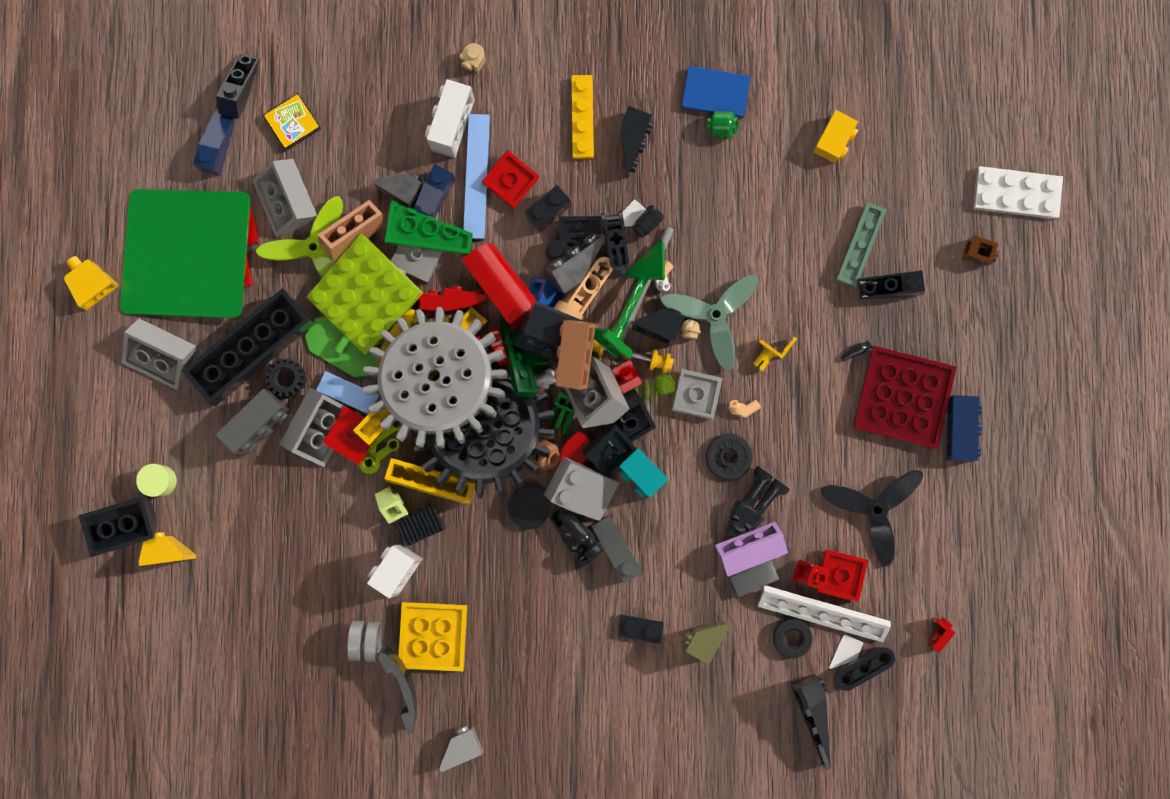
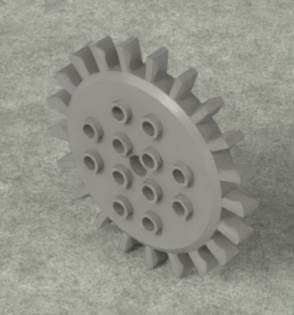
M437 307L435 322H426V317L421 309L416 310L418 325L411 328L408 327L404 319L399 317L397 322L403 333L394 338L389 332L383 330L381 332L382 337L386 342L390 343L386 351L384 352L374 347H371L369 350L375 358L381 359L379 367L367 366L364 367L363 371L366 375L378 376V384L363 387V392L366 395L380 393L382 400L368 408L372 414L379 413L386 408L388 409L390 414L380 425L386 431L396 421L400 422L402 427L398 431L396 438L401 442L407 438L410 430L418 432L416 437V446L423 449L427 434H436L435 442L438 448L444 449V433L454 431L456 440L462 444L465 442L460 428L470 423L475 431L479 433L483 431L480 422L475 419L480 411L485 412L491 417L496 416L497 413L493 407L486 404L488 397H505L503 390L492 387V380L508 378V373L503 369L492 370L491 367L492 362L505 358L502 350L487 354L484 349L496 340L495 336L491 332L478 340L474 335L480 330L482 324L477 318L467 330L460 327L464 319V314L460 310H457L452 323L444 322L445 314L442 307ZM432 339H438L436 344H430ZM412 346H417L414 352L410 351ZM464 351L465 354L462 357H458V352ZM439 358L444 359L442 364H437ZM419 365H422L423 370L419 372L416 371V368ZM466 371L472 372L469 377L464 376ZM430 372H440L439 379L430 381L428 379ZM397 373H402L400 379L395 378ZM445 378L451 379L449 384L443 383ZM425 385H429L428 391L422 390ZM403 393H409L406 399H402ZM452 398H457L455 404H450ZM435 405L436 410L430 412L429 407Z

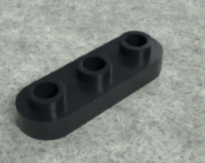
M884 646L877 647L839 669L834 676L835 684L844 691L856 688L892 667L895 662L893 651ZM882 653L886 656L884 661L879 660V656ZM863 664L867 665V670L865 672H861L860 667ZM847 675L848 681L843 683L842 676Z

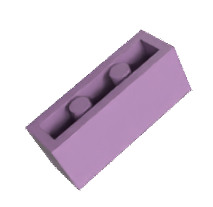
M776 522L715 545L721 565L728 577L788 553L783 533Z

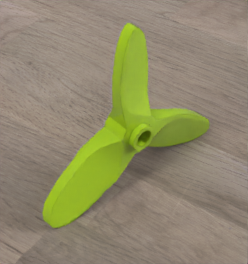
M336 196L326 202L313 223L310 237L306 240L284 239L267 242L259 246L256 253L264 259L277 261L309 257L313 260L318 273L323 278L336 261L333 262L320 248L318 234L341 219L343 213L342 199ZM316 245L317 249L312 251L311 248Z

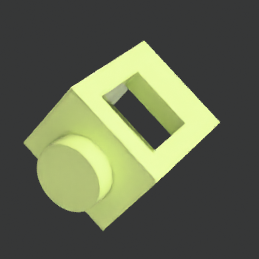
M390 486L375 494L379 510L389 524L408 514L403 505L402 497L398 492L395 493Z

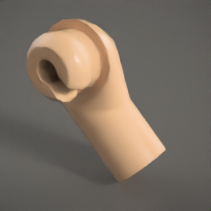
M756 399L747 405L739 403L738 400H732L729 403V411L733 415L746 418L761 409Z

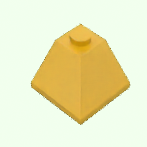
M164 532L155 533L154 539L143 542L139 566L196 559V554L173 536H165Z

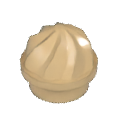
M694 319L684 321L679 330L681 331V337L687 339H697L698 334L701 333L699 323Z

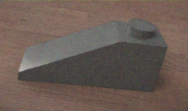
M611 516L592 525L595 534L604 546L623 583L643 573Z

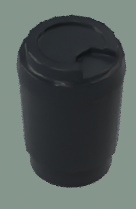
M648 206L631 227L640 237L644 238L663 221L662 213L655 206Z

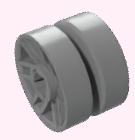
M353 620L351 622L348 636L349 661H361L364 656L366 662H378L382 641L381 622L369 621L367 627L365 621Z

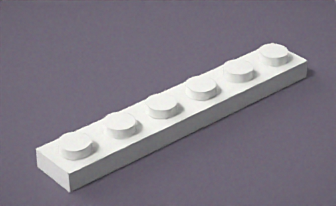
M765 585L758 601V607L879 642H884L891 627V623L888 620Z

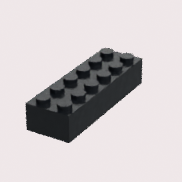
M282 288L182 372L210 405L217 406L315 324L293 297Z

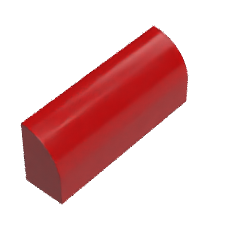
M493 243L481 245L463 258L462 262L507 322L516 329L527 311L537 300Z

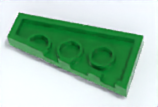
M391 201L385 244L468 255L471 252L473 233L449 223H443L434 217L423 215L414 209L406 208Z

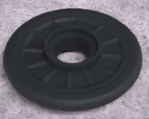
M736 434L720 435L712 440L707 448V466L720 479L729 481L739 479L749 471L752 465L753 454L750 445L744 438ZM726 451H732L735 454V460L732 463L724 461L723 455Z

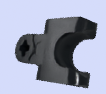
M621 210L618 211V214L605 216V213H601L606 253L612 268L610 274L620 278L627 273L629 265L623 212Z

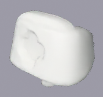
M553 369L544 370L534 376L536 386L540 388L545 387V389H548L550 384L556 382Z

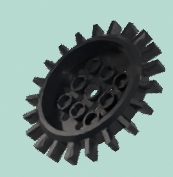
M494 363L492 370L501 369L500 366ZM511 376L508 379H493L492 387L499 388L505 393L504 398L488 397L490 401L486 404L492 406L497 414L495 417H491L485 412L480 411L475 419L478 417L482 418L480 421L481 426L489 427L490 432L487 435H480L468 423L460 428L465 442L462 444L456 440L454 434L448 435L444 433V449L438 448L435 442L436 434H427L428 442L424 444L423 449L417 446L414 447L416 456L432 452L434 456L422 465L424 471L428 473L440 465L444 471L437 478L438 485L442 487L451 476L459 479L455 487L457 495H462L467 482L476 483L475 491L478 498H483L484 484L495 483V490L498 495H504V485L501 481L512 477L514 483L519 488L523 487L522 477L518 473L523 467H526L536 475L539 473L538 465L531 461L534 453L546 458L550 456V449L538 445L539 438L555 439V430L540 428L541 422L555 419L554 411L538 413L536 408L548 401L546 392L534 398L515 396ZM452 398L450 400V404H455L457 402V398ZM432 405L430 412L436 410L435 405ZM504 405L510 406L507 410L502 409ZM502 424V427L497 429L495 425ZM411 430L412 436L417 437L418 432ZM516 430L523 431L520 435L515 434ZM473 436L474 440L467 441V438ZM491 442L495 444L492 448L487 447ZM509 449L515 450L513 454H509L507 451ZM462 455L467 456L464 461L459 460ZM487 462V465L485 467H481L480 463Z

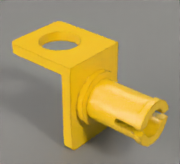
M793 337L781 354L760 339L758 342L764 345V349L752 364L758 367L763 360L759 369L764 372V369L773 357L778 355L780 358H783L797 338Z

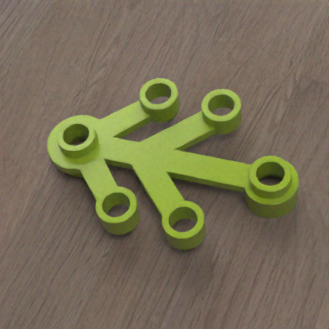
M393 424L375 440L362 464L359 465L361 471L367 474L377 472L380 468V461L392 452L400 449V441L390 439L387 442V446L376 453L377 444L395 431H399L402 424L399 428H395ZM393 441L397 442V447L395 449H392L390 447V444ZM368 459H371L373 462L371 467L366 466Z

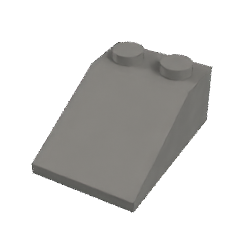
M563 456L544 495L550 502L600 521L619 482Z

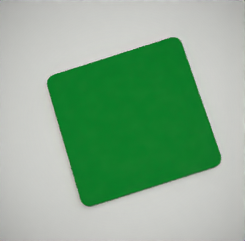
M133 190L129 196L120 297L121 311L126 314L238 317L242 312L250 196L245 192Z

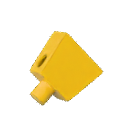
M74 256L66 262L71 272L64 277V280L77 305L82 309L89 310L119 287L117 282L90 260H85L82 263L77 256Z

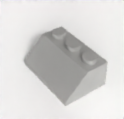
M294 159L272 161L252 180L275 237H280L306 226L317 217Z
M138 319L124 332L121 363L179 390L186 377L182 371L194 361L196 346L146 321Z
M594 356L591 358L588 388L578 390L565 387L580 425L583 428L614 423L629 410L610 367Z
M309 388L279 445L294 454L325 467L333 449L324 445L323 441L345 405Z

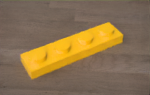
M572 75L573 159H594L592 75Z

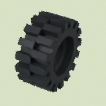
M282 358L278 362H272L273 365H269L267 368L269 371L265 373V376H267V379H265V383L268 384L267 388L274 395L284 398L296 397L297 393L300 394L302 392L301 389L306 386L304 382L307 381V377H305L306 372L302 369L303 367L291 359ZM285 370L291 371L294 376L292 384L287 387L281 386L278 382L279 374Z

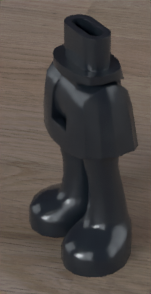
M756 466L753 472L756 478L753 486L741 501H735L731 510L730 520L728 521L729 525L724 532L732 538L758 527L764 521L762 515L773 500L779 495H786L790 491L787 486L774 478L765 495L756 507L753 508L751 505L773 478L772 475L759 466Z

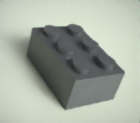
M262 389L216 436L234 454L250 455L257 449L258 446L256 444L261 439H267L273 433L272 429L277 424L280 425L289 417L287 414L291 410L271 391Z

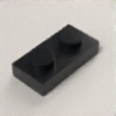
M621 614L618 637L661 644L664 622Z

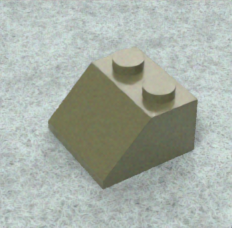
M721 620L693 628L691 632L687 631L681 641L683 643L682 648L688 654L709 665L730 625Z

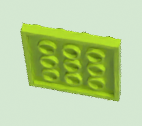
M360 234L308 294L307 298L367 356L370 354V348H376L384 339L381 332L383 330L390 332L397 323V319L406 314L423 292L369 239Z

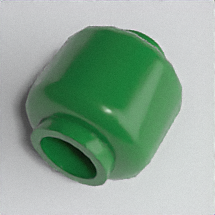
M715 111L712 117L707 120V131H711L713 138L731 139L734 134L738 133L739 119L731 111Z

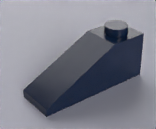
M217 110L214 111L197 147L193 162L197 169L221 176L236 118L221 115Z
M434 164L423 184L414 210L435 218L456 180L454 174Z

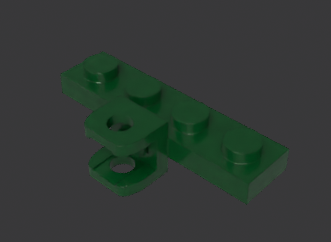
M502 319L499 325L514 395L535 397L538 391L534 374H540L544 370L542 365L548 364L551 360L514 346L516 329L506 319Z

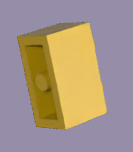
M835 110L813 153L833 163H836L839 158L843 159L849 149L846 147L848 140L853 141L858 132V129L855 128L858 121Z

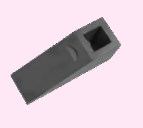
M592 234L586 237L582 245L570 248L566 256L557 258L549 264L550 267L545 270L558 291L566 293L583 281L605 240L604 236Z

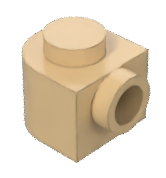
M476 43L467 45L459 56L462 62L461 65L468 71L474 70L477 73L483 67L486 60L484 49Z

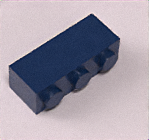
M950 396L947 407L946 461H978V457L981 455L978 436L981 435L982 431L981 423H979L982 403L979 402V396Z

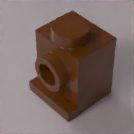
M974 235L968 239L962 259L987 267L995 263L998 257V243ZM978 250L983 252V256L977 254Z

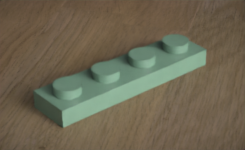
M870 202L865 204L835 281L853 288L857 287V279L862 275L887 209Z

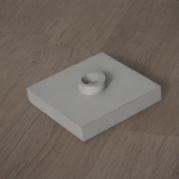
M398 246L391 262L396 267L406 271L407 274L429 283L443 252Z
M680 369L671 411L714 420L723 378Z

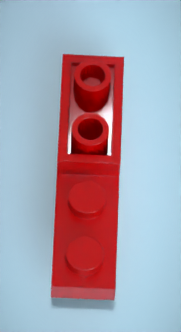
M451 286V288L444 289L443 296L438 291L428 290V293H423L415 303H420L419 309L423 313L435 314L437 307H442L444 314L456 313L457 310L463 312L468 311L471 307L477 308L488 303V296L484 295V291L472 289L471 292L463 291L462 287Z

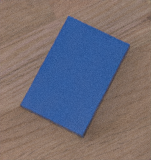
M689 66L682 109L712 114L715 111H731L735 114V117L744 118L751 76Z

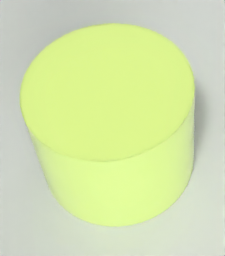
M159 464L144 466L138 472L136 478L138 489L144 495L152 497L169 495L174 490L177 481L176 475L170 467Z

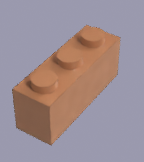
M368 200L319 233L320 248L335 262L360 234H363L368 239L383 229V214Z
M564 320L560 327L561 346L557 350L559 362L554 373L556 386L578 390L588 388L595 323Z

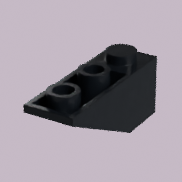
M241 53L238 54L216 95L219 114L236 119L240 118L249 98L260 61L259 58Z
M628 106L620 128L625 175L627 178H629L631 172L635 173L639 163L636 160L638 153H643L646 142L643 140L646 134L650 135L654 125L651 122L652 114Z
M923 270L857 279L860 300L904 298L924 295L925 293Z

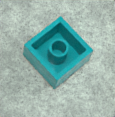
M639 448L618 467L621 470L618 474L627 483L631 481L636 486L634 491L641 498L645 496L651 498L669 480Z

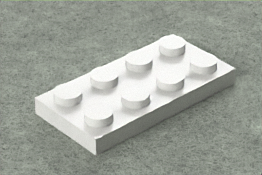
M979 166L976 173L973 209L1058 219L1063 176Z

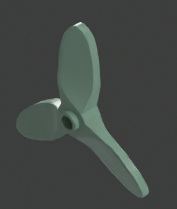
M747 275L735 282L725 291L717 304L710 305L696 298L680 294H666L661 297L660 301L668 310L673 308L681 312V316L706 321L709 324L710 342L715 358L722 369L730 371L735 363V346L732 333L725 319L727 315L736 311L749 299L758 285V276ZM712 313H717L719 318L713 317Z

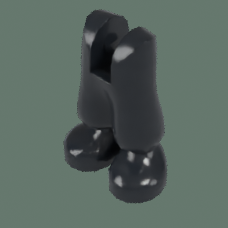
M560 507L557 512L550 516L552 524L558 531L567 549L572 553H578V558L574 562L576 570L587 565L605 550L604 546L600 542L595 541L593 533L576 518L572 511Z

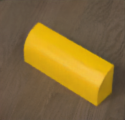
M393 458L390 460L384 478L386 482L466 505L471 504L476 487L475 483L467 482L462 495H457L455 487L459 479L451 476L447 483L441 487L438 485L437 478L442 472L432 470L426 473L421 466Z

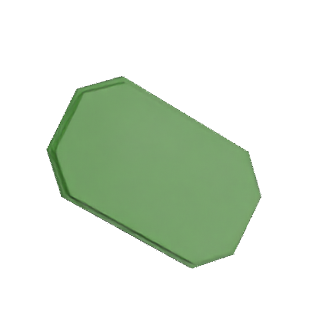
M326 316L317 317L314 320L315 325L305 335L309 351L354 378L368 376L364 373L363 369L367 366L375 367L377 358L371 353L367 356L363 354Z

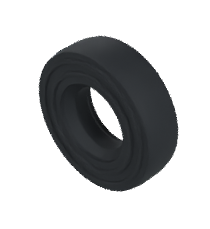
M786 619L780 622L774 630V646L785 657H802L812 646V632L808 625L801 620ZM790 630H796L801 635V641L795 647L788 646L784 640L785 634Z

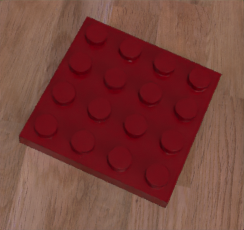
M872 346L852 429L935 450L938 449L957 366Z

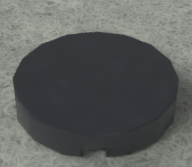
M530 486L520 488L514 492L509 499L507 507L509 517L513 523L524 529H534L544 524L549 517L551 509L549 499L544 495V492Z

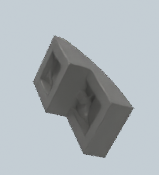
M771 560L741 571L728 579L738 598L778 580L779 577Z

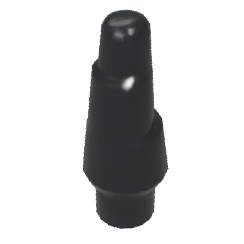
M869 340L859 343L841 356V359L846 361L857 355H862L872 348Z

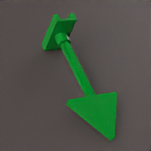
M662 240L652 247L625 274L627 278L639 280L616 326L611 331L609 329L595 328L594 339L615 358H618L621 353L626 359H630L633 351L621 339L624 335L623 330L647 281L665 280V243Z

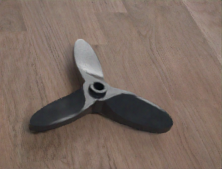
M912 470L903 474L888 485L877 498L873 499L859 491L838 485L824 486L821 488V493L826 500L839 508L854 513L867 514L870 517L872 546L878 560L884 566L889 567L894 561L895 542L893 531L887 518L888 511L902 503L916 490L922 481L923 472ZM875 506H880L879 512L875 513L873 511Z

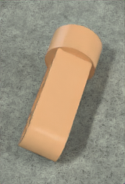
M595 257L583 281L570 289L563 300L557 302L554 309L582 320V314L612 272L609 258ZM588 278L591 280V287L589 289L585 286Z

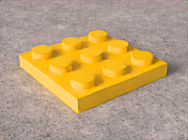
M402 602L399 658L407 669L464 671L468 605Z

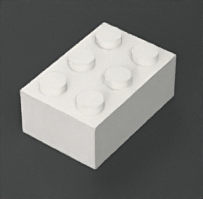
M447 79L445 86L441 85L438 94L440 101L433 108L432 117L434 119L432 125L427 126L425 137L431 151L456 158L475 100L471 86Z
M402 544L394 545L390 548L387 547L380 557L383 559L381 564L374 566L368 575L370 580L367 584L389 599L400 594L423 558Z

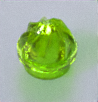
M661 374L655 381V390H658L659 395L676 391V382L670 375Z

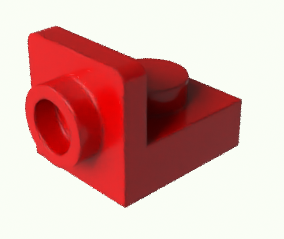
M630 359L612 368V372L623 393L642 384L640 376Z
M799 559L792 580L824 590L830 570Z
M934 617L931 621L941 630H937L929 638L931 642L927 646L933 651L940 653L956 632L951 629L953 625L945 618L939 619Z

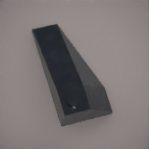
M813 674L791 683V687L822 765L828 770L831 769L827 700L824 691H827L823 679H819L818 676Z

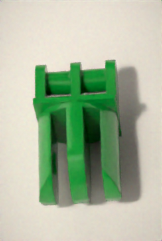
M561 389L553 409L554 418L558 409L561 410L554 430L559 431L565 414L568 412L570 414L562 433L566 434L575 411L574 408H568V404L571 401L568 394L564 393V390ZM561 398L567 400L565 406L559 404ZM554 420L548 421L547 427L551 428Z

